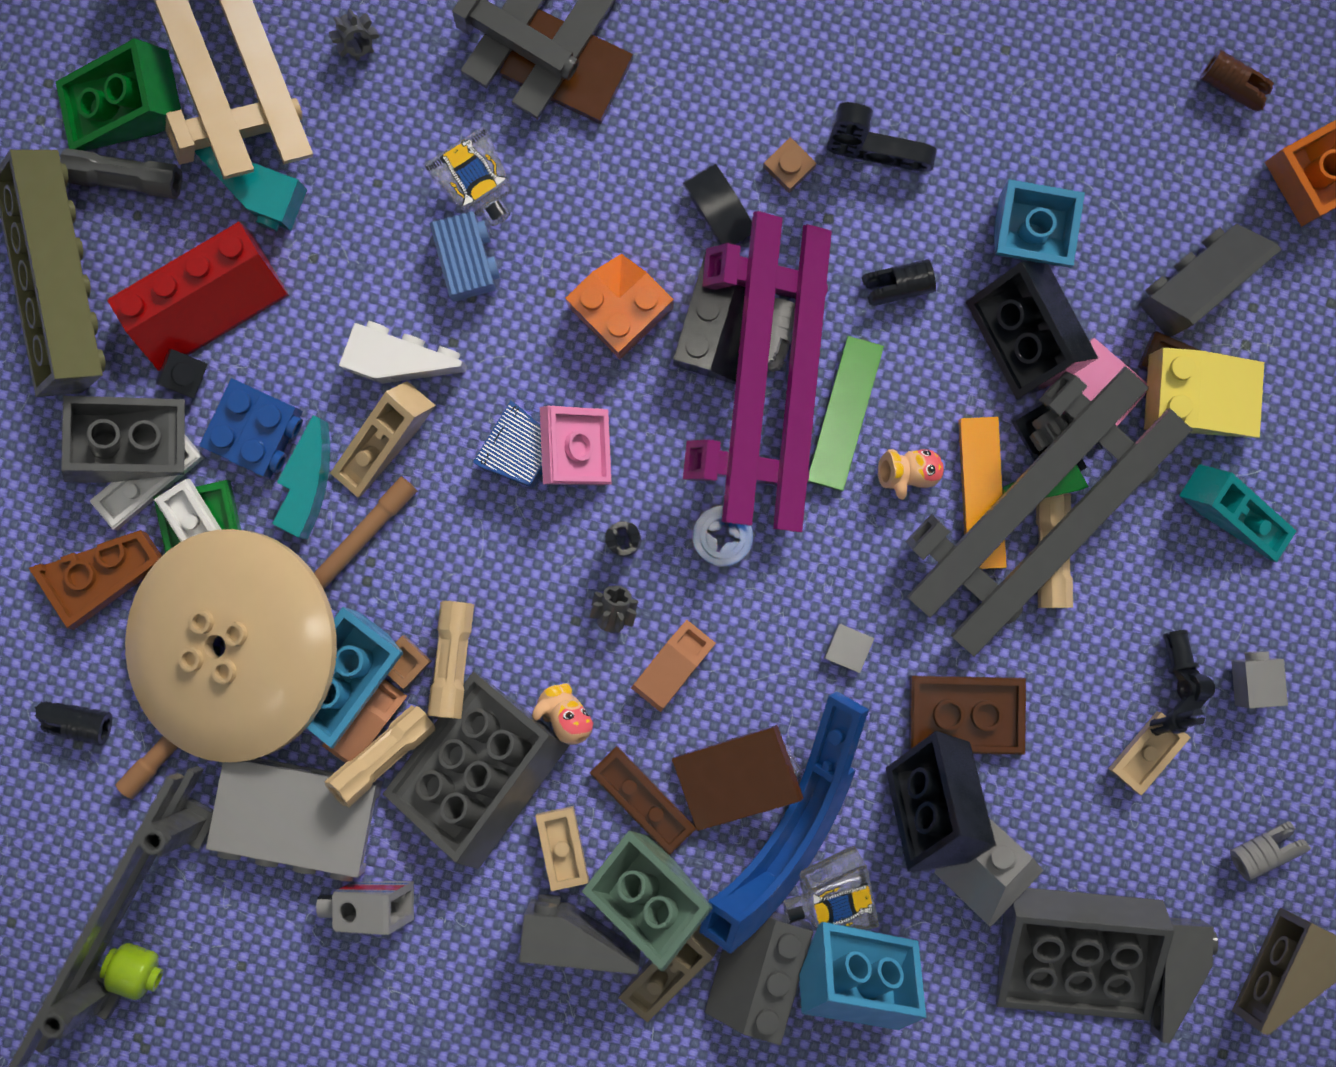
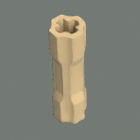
M1071 493L1044 498L1036 506L1039 542L1071 510ZM1070 558L1037 591L1038 608H1073V579L1070 574Z
M456 601L440 602L437 627L438 643L427 716L461 719L464 699L463 682L468 639L472 629L474 604Z
M411 705L390 723L389 728L358 756L346 762L325 780L326 788L340 804L349 808L371 789L373 783L408 751L414 750L435 731L433 722L421 708Z

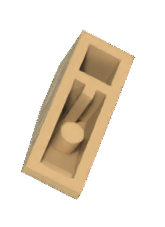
M408 381L386 391L330 474L359 498L417 433L436 405Z

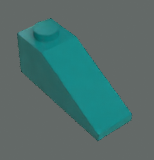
M206 147L195 150L196 155L243 206L257 218L256 224L275 232L278 231L279 227L292 230L307 189L298 179L253 162L254 172L223 179L212 148Z
M1199 464L1179 495L1200 515L1276 563L1296 533V530L1232 472Z

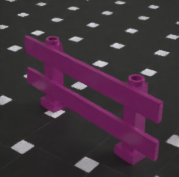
M755 211L752 217L748 258L740 256L741 246L730 243L706 248L702 287L716 290L739 285L745 287L729 452L720 450L721 441L709 439L686 441L683 479L690 481H717V476L726 477L722 522L752 526L756 482L777 485L773 529L802 532L806 489L809 480L808 468L824 306L828 291L827 276L832 230L809 224L803 225L799 270L778 266L783 217ZM775 294L796 299L780 460L759 457Z

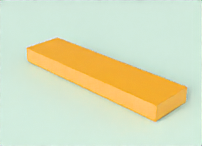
M999 417L960 418L958 420L964 535L1003 495ZM1005 540L979 566L981 569L1007 568Z

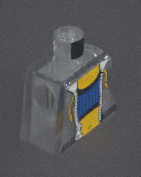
M485 126L423 164L432 180L463 213L473 211L477 215L482 211L491 226L502 223L510 216L509 210L501 199L513 190Z
M855 846L844 849L801 870L799 879L803 894L782 901L789 923L809 918L815 931L818 924L822 922L862 930L879 927L867 866Z

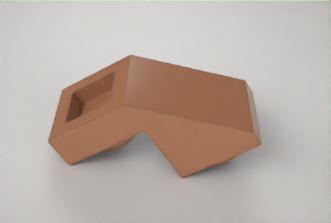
M686 620L648 665L631 689L661 712L716 643Z
M384 679L336 746L330 748L323 743L322 747L344 763L353 760L376 740L382 729L403 704L407 695Z

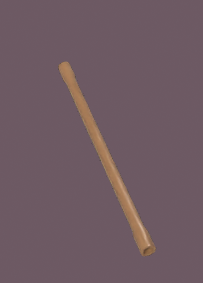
M403 476L398 478L379 499L371 512L314 572L323 589L335 579L392 516H395L418 492ZM162 736L146 755L138 759L115 784L118 791L127 798L134 799L178 747Z

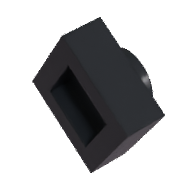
M169 349L155 384L195 398L208 363Z

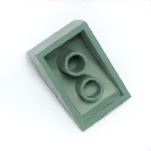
M630 830L581 891L661 971H665L713 909L711 904L671 856L648 835Z

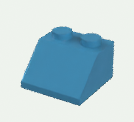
M1009 179L998 200L994 225L995 255L1072 268L1075 261L1085 192Z

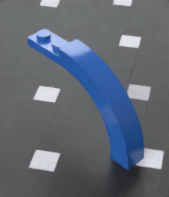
M838 691L828 696L809 760L799 784L804 798L800 802L789 805L769 840L746 869L724 890L708 900L713 909L701 923L699 932L728 953L733 952L749 939L789 895L814 859L843 805L856 771L851 768V764L869 709Z

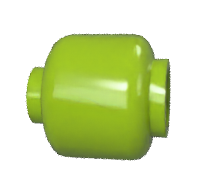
M124 943L118 949L112 948L102 964L100 978L104 979V987L107 991L132 1000H139L148 990L154 992L157 989L163 975V969L158 968L159 956L156 952L132 943Z

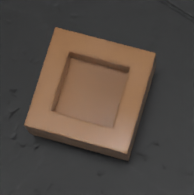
M790 137L764 162L763 168L790 193L816 167L817 163Z
M402 635L395 643L402 650L403 654L388 673V676L404 690L432 661L405 635Z

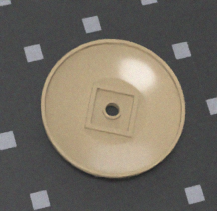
M237 529L204 532L180 542L167 551L149 570L137 590L130 608L125 637V655L131 686L149 721L166 739L183 751L196 757L216 762H242L264 757L280 750L297 738L313 721L328 694L335 670L337 653L336 629L331 606L323 587L310 567L295 552L279 541L260 533ZM217 636H220L225 642V651L221 657L217 656L213 649V642Z

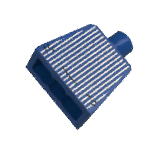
M510 400L473 463L484 470L534 488L540 477L543 476L540 424Z

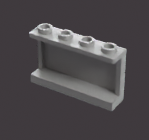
M262 758L242 762H223L206 849L218 851L217 857L222 859L240 860L241 856L255 858V864L264 867H277L278 863L292 865V870L297 873L315 874L316 870L331 873L330 878L335 880L353 881L354 877L358 878L365 872L366 863L363 862L375 800L380 796L383 781L376 780L371 789L348 808L340 804L326 788L324 781L335 772Z

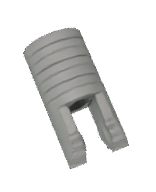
M775 298L768 361V368L773 373L783 367V363H785L784 359H786L789 345L792 342L795 303Z
M1287 821L1231 849L1230 856L1242 877L1247 881H1251L1307 853L1312 848L1304 839H1299L1279 849L1277 844L1293 835V832L1296 830L1293 824Z

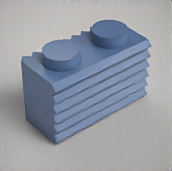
M469 211L468 213L454 215L453 217L429 223L451 300L455 302L496 291L494 280L500 279V273L495 257L488 258L484 244L491 242L485 220L478 222L475 213Z

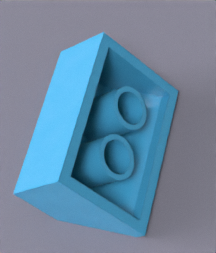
M342 607L334 618L337 653L332 683L319 712L307 727L310 732L330 748L336 746L403 654L402 650L384 630L362 613Z
M826 922L818 924L799 974L802 1014L900 1030L927 1018L919 941Z

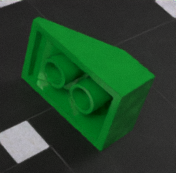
M136 38L55 81L69 149L88 151L156 135L166 130V113L181 110L169 50Z

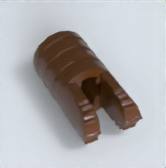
M1219 49L1211 58L1200 77V80L1208 83L1213 88L1218 89V91L1256 112L1264 109L1267 100L1265 95L1271 93L1274 84L1272 80L1266 78L1250 66L1245 65L1232 55L1227 54L1222 49Z

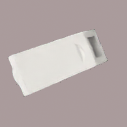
M368 321L366 326L354 323L339 364L340 367L350 373L381 384L466 372L467 369L466 364L459 360L460 353L439 346L437 352L423 347L425 341L408 334H403L402 339L388 335L389 328Z

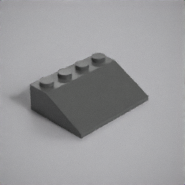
M473 671L463 684L464 699L461 719L439 717L434 724L435 731L415 749L383 795L455 863L479 869L569 745L561 742L556 737L554 731L541 720L535 721L530 712Z
M1027 888L1003 914L996 1006L1150 1021L1174 934V928L1164 901Z

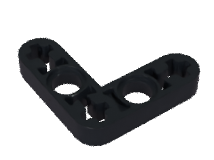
M844 102L838 105L826 147L829 152L913 171L927 172L933 170L937 149L934 146L869 132L873 110L870 107L853 102Z

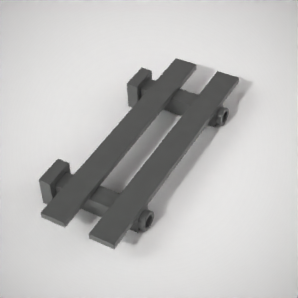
M459 0L452 10L456 28L468 35L474 27L485 33L460 70L461 74L487 89L513 50L536 65L513 98L512 105L538 120L563 80H570L575 74L579 65L578 57L616 0H578L552 40L528 26L545 0H507L501 9L488 0Z
M1124 366L1092 401L1082 394L1088 386L1078 376L1065 371L1039 401L1047 409L1059 416L1063 412L1073 421L956 545L946 538L950 531L933 514L905 541L923 560L928 555H931L938 562L907 595V598L931 618L962 584L982 601L972 614L951 634L952 638L971 655L975 656L1006 623L1014 622L1021 615L1026 602L1141 483H1147L1157 474L1159 470L1158 465L1193 430L1170 408L1135 443L1116 426L1115 423L1149 389L1128 367ZM1095 444L1100 445L1117 462L1000 584H997L979 566Z
M195 766L187 769L184 776L180 773H175L166 777L8 1067H23L29 1062L35 1050L40 1053L44 1052L55 1043L56 1039H63L95 1015L104 1020L111 1017L122 996L105 989L104 979L100 978L101 966L97 964L156 856L161 857L185 844H189L198 850L204 847L209 835L213 809L190 797L204 770L203 768Z

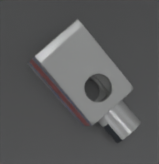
M414 881L349 883L333 891V894L319 895L316 903L317 916L319 918H332V928L335 932L389 935L414 920Z

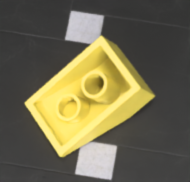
M1162 348L1149 354L1147 387L1149 389L1146 391L1144 430H1148L1170 408L1193 429L1190 433L1260 438L1265 362L1201 350Z

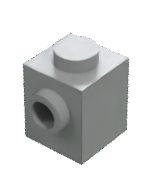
M1269 651L1244 652L1245 659L1231 660L1235 706L1244 708L1288 706L1284 659L1269 658Z

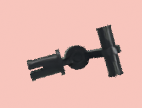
M1177 630L1163 634L1171 664L1168 672L1174 673L1177 677V693L1182 700L1171 712H1168L1166 717L1151 720L1150 727L1161 726L1151 729V732L1156 736L1168 732L1180 734L1186 732L1188 727L1204 724L1205 717H1194L1204 715L1201 708L1215 693L1213 680L1204 674H1200L1197 670L1200 666L1199 663L1194 662L1188 630Z

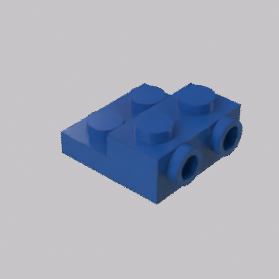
M231 378L199 446L254 473L271 479L273 473L277 474L285 463L287 454L284 453V450L289 440L294 439L302 427L303 419L300 416L303 411Z

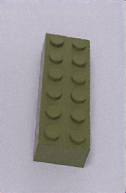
M9 150L0 164V218L35 397L83 393L103 375L102 372L105 371V356L103 351L97 348L95 335L98 332V321L96 314L90 312L88 303L91 287L88 276L86 274L83 275L80 262L83 258V245L81 239L75 237L73 227L76 220L75 205L72 200H68L66 192L69 180L68 170L65 163H61L58 150Z

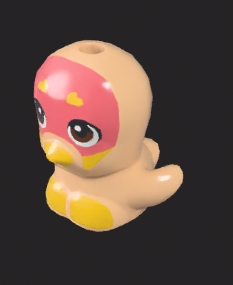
M889 449L882 455L878 464V478L883 488L895 489L896 496L901 500H904L907 496V485L918 488L934 487L941 480L944 472L940 456L934 451L927 449L908 451L904 455H900L894 449Z
M568 683L553 685L542 692L533 710V719L538 721L543 716L545 722L551 721L556 737L565 744L574 745L585 741L592 732L593 721L579 700L572 695L571 686Z

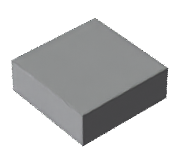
M838 623L824 658L860 673L874 638Z

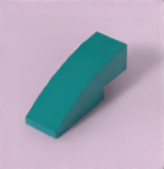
M314 415L277 481L278 484L290 489L272 522L273 525L302 539L309 538L319 516L326 492L330 466L328 422Z

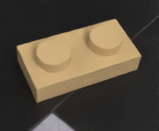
M1158 711L1108 768L1136 794L1141 796L1191 738L1185 732L1180 734L1168 732L1158 736L1154 735L1151 729L1161 726L1150 727L1151 720L1166 717L1162 712Z
M574 806L537 813L535 817L551 891L588 884L589 876Z

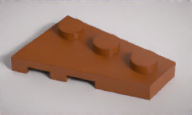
M139 530L97 544L96 548L78 554L71 553L60 557V560L45 565L38 564L29 567V570L66 628L75 630L142 581L162 555L149 535Z

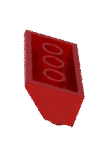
M238 221L108 298L107 301L126 333L155 368L160 371L169 349L190 355L289 296L252 232Z

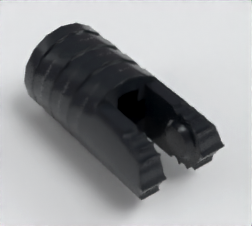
M929 259L866 273L861 277L866 288L878 287V289L870 292L867 297L871 306L936 292L934 270Z
M621 521L613 524L606 531L605 542L608 548L616 555L622 557L630 556L639 549L641 535L633 523ZM626 529L629 537L630 548L622 550L621 545H618L617 537H619L618 530Z
M47 701L41 702L35 707V717L41 722L40 728L44 732L62 736L64 739H73L74 741H83L84 743H93L99 746L104 745L109 737L113 719L110 712Z

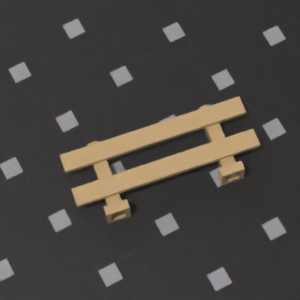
M154 0L199 117L185 120L182 110L166 113V133L179 165L193 162L195 150L211 146L223 179L254 172V167L243 138L268 132L272 134L283 165L313 157L312 149L300 122L303 119L300 104L296 98L291 99L252 0H219L258 99V103L230 109L188 0Z

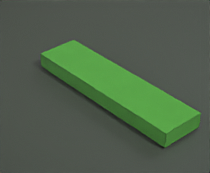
M847 336L810 465L808 482L844 491L882 356L883 345Z

